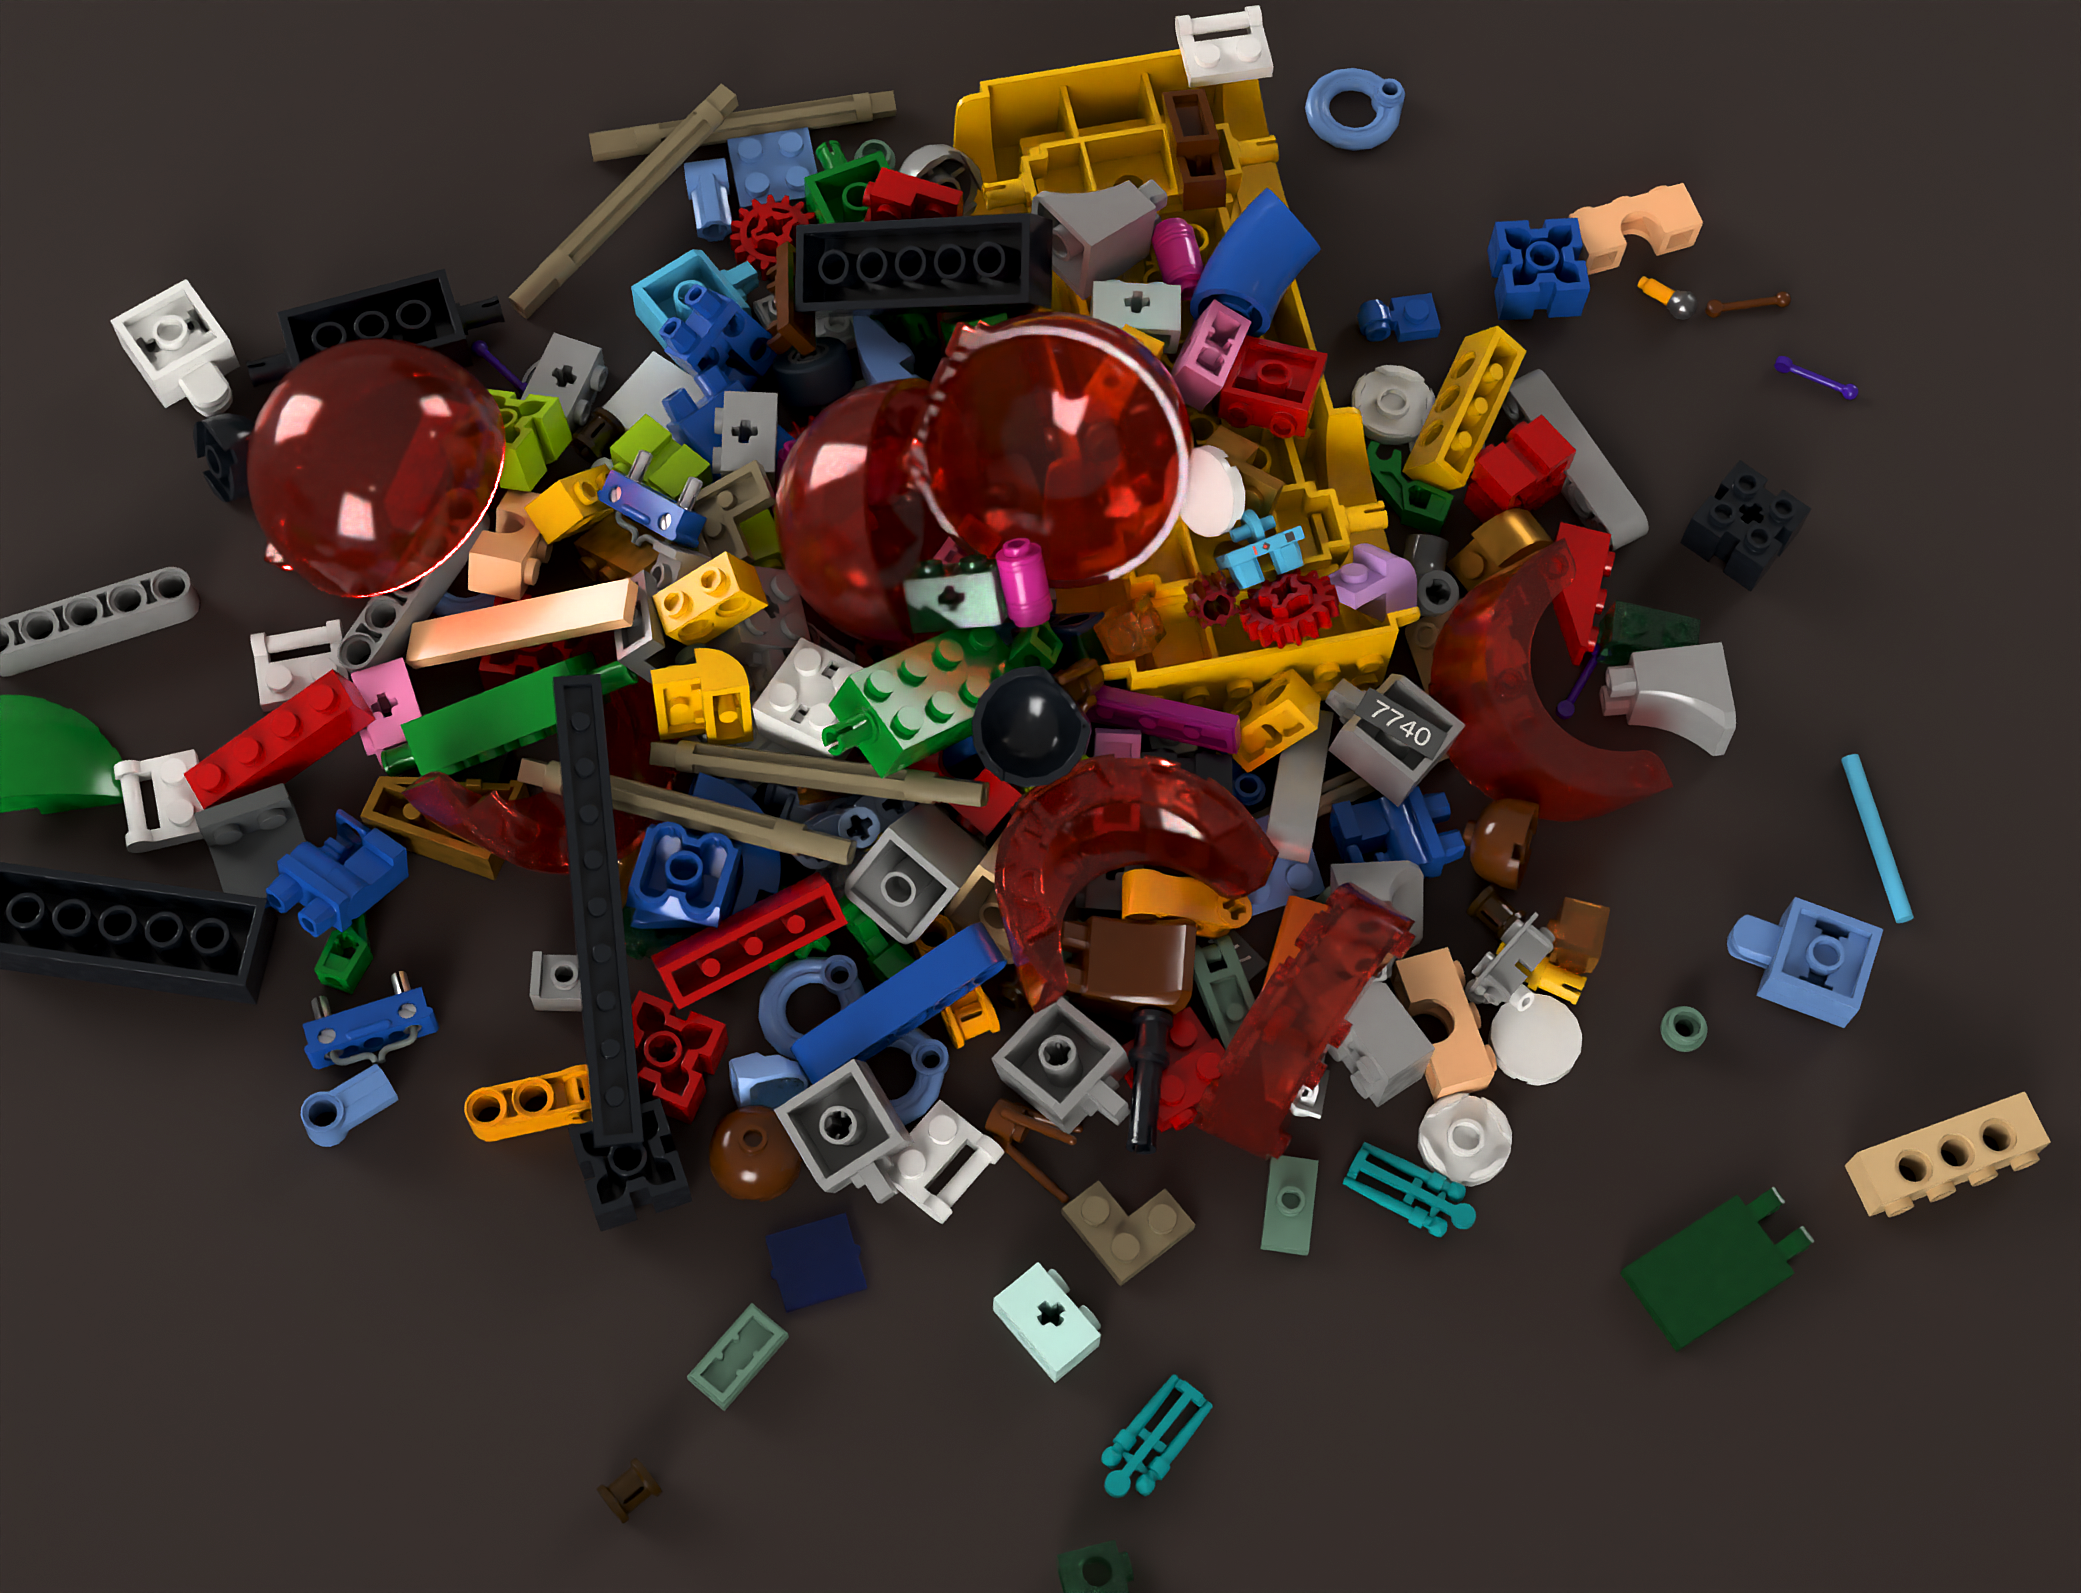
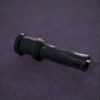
M1155 1009L1139 1010L1132 1014L1131 1024L1135 1028L1134 1048L1128 1052V1060L1134 1072L1126 1149L1133 1152L1135 1151V1145H1137L1136 1154L1144 1155L1157 1151L1156 1142L1162 1071L1170 1064V1053L1166 1051L1168 1031L1173 1027V1017L1164 1011Z

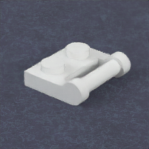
M1259 5L1245 7L1243 12L1192 19L1189 15L1176 16V35L1190 88L1272 77L1274 66L1263 28L1262 13ZM1247 28L1248 35L1197 42L1194 41L1193 37L1194 35Z
M340 619L327 621L326 626L266 636L265 632L251 634L259 699L263 712L275 710L332 669L351 681L350 672L339 662L337 657L338 647L345 637ZM330 643L331 652L271 662V653Z
M194 749L143 761L125 760L114 765L115 780H120L129 830L125 835V840L129 852L142 853L204 839L194 816V813L204 809L184 776L185 772L199 763L198 755ZM150 779L153 781L161 827L153 830L147 829L139 783Z
M939 1100L909 1133L914 1143L891 1157L894 1166L888 1169L887 1173L901 1193L934 1220L943 1224L953 1213L950 1208L989 1163L995 1164L1002 1157L1004 1150L992 1138L983 1135L943 1101ZM966 1144L975 1151L937 1196L927 1191L928 1187Z

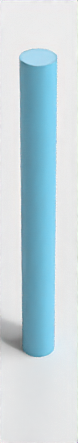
M1847 755L1841 761L1896 923L1910 921L1914 916L1859 755Z

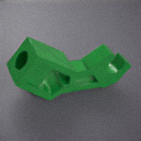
M1371 440L1367 449V455L1374 487L1400 517L1401 524L1439 536L1450 511L1454 495L1419 480L1408 483L1401 475V451L1394 449L1390 459L1381 460L1376 455L1380 443ZM1409 500H1413L1415 503H1420L1427 507L1425 510L1415 507V505L1413 504L1410 505Z
M1003 597L1001 599V603L1006 608L1005 599ZM1046 621L1034 627H1020L1021 632L1013 638L1008 662L1015 668L1040 666L1046 670L1052 668L1056 664L1063 643L1053 632L1049 622Z
M846 895L837 901L848 922L846 924L847 928L869 956L866 960L880 983H883L915 962L897 941L890 939L887 942L880 933L876 922L851 902Z
M366 912L358 918L352 919V925L343 933L339 930L331 932L314 969L321 984L353 994L373 960ZM353 946L355 953L352 958L342 957L344 949Z

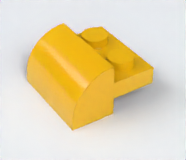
M696 648L694 649L696 662L694 664L671 665L666 668L650 670L660 741L706 734L707 743L730 745L754 741L748 678L743 666L734 657L716 649Z

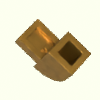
M1220 425L1209 437L1206 445L1223 450L1229 456L1224 459L1228 461L1230 467L1236 466L1239 470L1245 489V510L1252 509L1259 519L1272 515L1285 482L1252 465L1259 449L1258 444Z
M1513 508L1496 515L1471 534L1474 539L1446 565L1469 594L1479 590L1484 593L1510 569L1519 571L1526 569L1554 542L1528 510Z

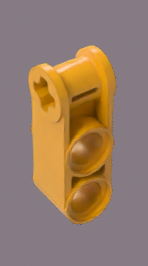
M1151 869L1129 870L1122 875V919H1189L1196 923V936L1216 939L1227 935L1232 928H1240L1247 924L1252 916V905L1248 896L1242 890L1235 887L1230 888L1205 883L1190 877L1166 875Z
M938 914L919 939L912 943L913 953L917 960L936 948L927 946L922 942L921 938L924 935L932 932L938 933L946 941L956 934L953 924L947 917ZM981 985L941 1011L946 1030L957 1049L964 1046L965 1040L990 1030L994 1034L1000 1031L996 1012L990 999L983 992Z
M586 1064L572 1066L559 1072L528 1077L490 1087H482L473 1091L468 1096L464 1106V1113L473 1133L481 1140L492 1142L564 1125L582 1124L591 1121ZM581 1088H583V1091H584V1096H585L584 1100H582V1098H581V1093H580V1089H581ZM543 1097L547 1099L546 1105L537 1112H529L524 1109L526 1103L531 1098ZM496 1107L500 1109L499 1115L493 1121L481 1122L477 1120L480 1112L485 1108Z

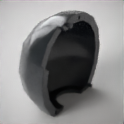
M1044 667L1014 668L993 680L978 699L972 719L973 744L983 765L1001 781L1021 787L1049 785L1072 772L1086 754L1092 733V725L1076 700L1063 685L1058 684L1057 679Z

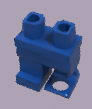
M694 284L684 297V303L693 310L688 319L684 322L673 316L659 330L660 336L668 345L664 352L676 360L692 377H695L696 374L707 366L716 364L730 381L739 380L749 392L757 382L758 377L738 368L729 367L726 364L729 358L727 353L730 354V358L739 367L763 377L772 365L773 359L777 356L767 345V341L773 338V336L740 308L733 299ZM761 345H766L764 355L758 360H753V356Z
M1416 786L1399 807L1385 796L1377 800L1351 805L1350 800L1332 804L1329 827L1340 857L1344 859L1345 863H1363L1362 854L1387 848L1386 853H1375L1373 862L1409 860L1419 866L1424 878L1430 879L1441 876L1443 865L1462 858L1465 851V843L1458 829L1437 834L1434 824L1448 821L1451 815L1450 805L1444 792L1422 795L1419 786Z
M338 809L335 814L337 826L336 840L329 837L321 848L308 841L299 844L290 855L286 854L277 861L279 876L266 889L267 899L271 907L281 914L286 913L298 902L305 906L298 912V920L303 929L315 938L332 926L343 933L352 925V919L361 916L409 877L406 848L376 827L371 830L342 809ZM350 826L353 827V828L358 832V834L360 835V837L357 836V835L352 831V829L350 828Z

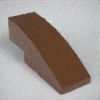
M1205 89L1162 92L1170 154L1183 211L1226 207L1227 179L1219 155V136Z

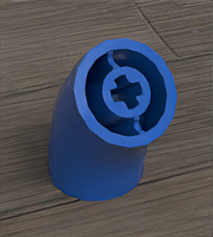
M1265 188L1239 215L1208 259L1190 301V313L1195 321L1215 299L1252 321L1246 335L1253 337L1263 336L1270 328L1278 305L1291 283L1306 264L1321 250L1318 243L1303 224L1269 188Z

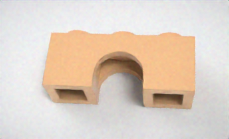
M1684 183L1669 187L1666 185L1658 186L1648 193L1633 197L1622 196L1611 203L1594 208L1590 206L1582 207L1569 215V218H1578L1583 244L1578 261H1586L1588 275L1619 267L1627 246L1623 235L1635 234L1645 238L1651 244L1656 256L1694 246L1703 224Z
M508 489L496 508V533L483 530L469 551L468 590L520 601L528 586L536 584L540 566L542 563H548L554 544L548 545L524 509L540 493Z
M1448 947L1395 961L1390 980L1397 999L1411 1017L1419 1014L1432 1015L1438 1018L1447 1030V1039L1432 1044L1435 1050L1424 1072L1434 1102L1436 1103L1440 1098L1458 1092L1472 1093L1487 1089L1495 1074L1494 1071L1497 1070V1062L1493 1049L1489 1044L1484 1045L1478 1030L1481 1028L1480 1014L1475 1003H1468L1463 990L1466 980L1460 962L1452 960Z

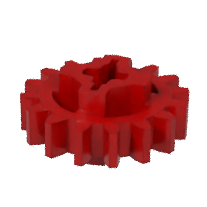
M772 194L767 196L766 204L761 205L758 200L753 199L751 200L752 210L748 211L747 209L740 208L738 210L739 221H732L731 249L735 251L737 264L748 261L755 270L761 271L762 280L764 281L769 278L766 272L776 265V248L786 241H789L796 247V225L816 224L815 213L808 212L805 214V203L802 201L795 206H791L790 198L787 195L783 197L781 203L775 202Z
M1295 569L1293 573L1276 575V580L1272 582L1265 579V581L1261 582L1262 587L1260 589H1249L1247 591L1249 599L1240 601L1242 611L1239 612L1244 631L1248 632L1251 641L1260 639L1263 647H1267L1273 641H1276L1278 648L1281 649L1287 643H1295L1297 646L1302 645L1303 637L1306 636L1314 639L1318 638L1319 628H1331L1333 626L1331 618L1337 617L1340 614L1337 606L1340 603L1335 585H1331L1330 578L1327 575L1319 578L1317 571L1312 570L1306 576H1302L1301 570Z

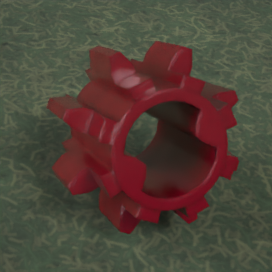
M1220 570L1216 573L1211 572L1210 576H1204L1202 572H1198L1196 575L1197 580L1183 588L1188 596V602L1183 608L1189 617L1197 615V621L1203 629L1207 626L1212 627L1213 624H1220L1222 627H1225L1227 624L1226 620L1230 616H1235V613L1240 612L1235 603L1237 602L1235 597L1240 594V590L1234 582L1226 584V577Z

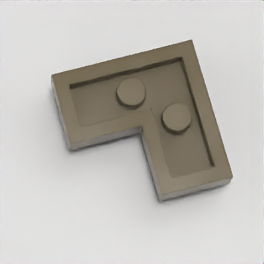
M757 460L746 464L700 490L692 507L693 511L707 518L697 539L699 541L697 548L700 553L714 559L726 551L749 564L755 561L740 523L778 503L764 467Z
M1098 1180L1064 1206L1061 1211L1064 1218L1120 1287L1195 1228V1223L1166 1188L1128 1216Z

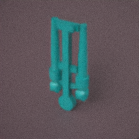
M1366 1142L1363 1143L1342 1183L1379 1205L1409 1219L1408 1223L1420 1229L1423 1226L1428 1228L1430 1234L1439 1238L1446 1233L1448 1227L1446 1220L1436 1216L1440 1211L1451 1216L1453 1225L1459 1229L1472 1227L1476 1219V1211L1470 1204L1459 1203L1463 1200L1466 1193L1464 1185L1454 1181L1450 1183L1446 1181V1176L1436 1171L1431 1173ZM1370 1154L1413 1177V1182L1410 1183L1366 1161L1368 1155ZM1361 1171L1405 1193L1403 1201L1401 1202L1356 1181L1358 1173ZM1423 1183L1427 1184V1187H1426V1188H1428V1189H1430V1190H1432V1191L1438 1193L1439 1195L1436 1196V1195H1434V1194H1432V1193H1430V1192H1428V1191L1422 1189V1188H1421L1422 1184H1423ZM1446 1195H1447V1198H1448V1199H1450V1200H1452V1201H1454V1202H1457V1203H1459V1204L1454 1205V1204H1452V1203L1446 1201V1200H1445ZM1414 1199L1431 1206L1430 1215L1428 1211L1418 1206H1415V1208L1411 1207Z
M1173 1374L1142 1408L1126 1429H1121L1113 1439L1114 1445L1106 1448L1102 1453L1101 1462L1110 1469L1115 1468L1120 1463L1121 1456L1127 1463L1122 1470H1114L1107 1475L1104 1487L1110 1496L1120 1498L1127 1494L1131 1484L1129 1477L1135 1470L1142 1473L1135 1482L1136 1491L1143 1496L1149 1495L1155 1488L1156 1480H1162L1171 1469L1169 1466L1183 1449L1212 1409L1213 1405L1206 1401L1207 1399L1203 1397L1204 1395L1185 1380L1183 1381ZM1173 1388H1176L1182 1393V1396L1153 1432L1150 1433L1144 1427ZM1190 1401H1192L1200 1409L1179 1431L1169 1445H1165L1160 1441L1161 1437ZM1138 1436L1144 1443L1132 1455L1128 1452L1137 1442L1136 1437ZM1154 1449L1160 1456H1155L1149 1465L1145 1467L1142 1461Z

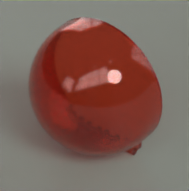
M1058 311L1035 312L1017 316L993 326L981 320L975 327L965 322H957L945 349V354L950 358H941L927 390L928 393L923 399L910 429L914 435L907 436L895 463L898 469L909 474L907 483L922 490L933 515L944 531L969 556L998 574L995 556L998 551L1003 549V544L1017 538L1029 539L1030 543L1041 546L1049 588L1055 589L1084 588L1102 584L1132 571L1145 562L1165 541L1178 520L1189 491L1194 463L1193 433L1188 410L1175 380L1163 363L1137 338L1116 325L1077 313Z
M385 338L352 340L333 345L302 361L280 380L266 398L256 417L248 443L246 459L247 487L254 514L262 532L268 539L264 561L276 565L283 571L294 570L309 583L327 593L353 598L386 594L412 584L432 572L455 553L477 527L493 499L501 478L506 448L505 429L499 407L491 393L471 373L448 356L426 346L404 340Z
M903 378L878 382L856 389L823 409L801 432L792 446L781 470L774 504L775 532L785 570L796 590L810 608L828 624L847 636L869 645L902 652L956 628L958 620L965 619L969 608L984 605L982 592L985 586L982 572L948 622L937 614L927 611L920 603L910 597L931 561L963 516L984 529L982 494L973 451L963 424L948 398L941 390L927 380Z

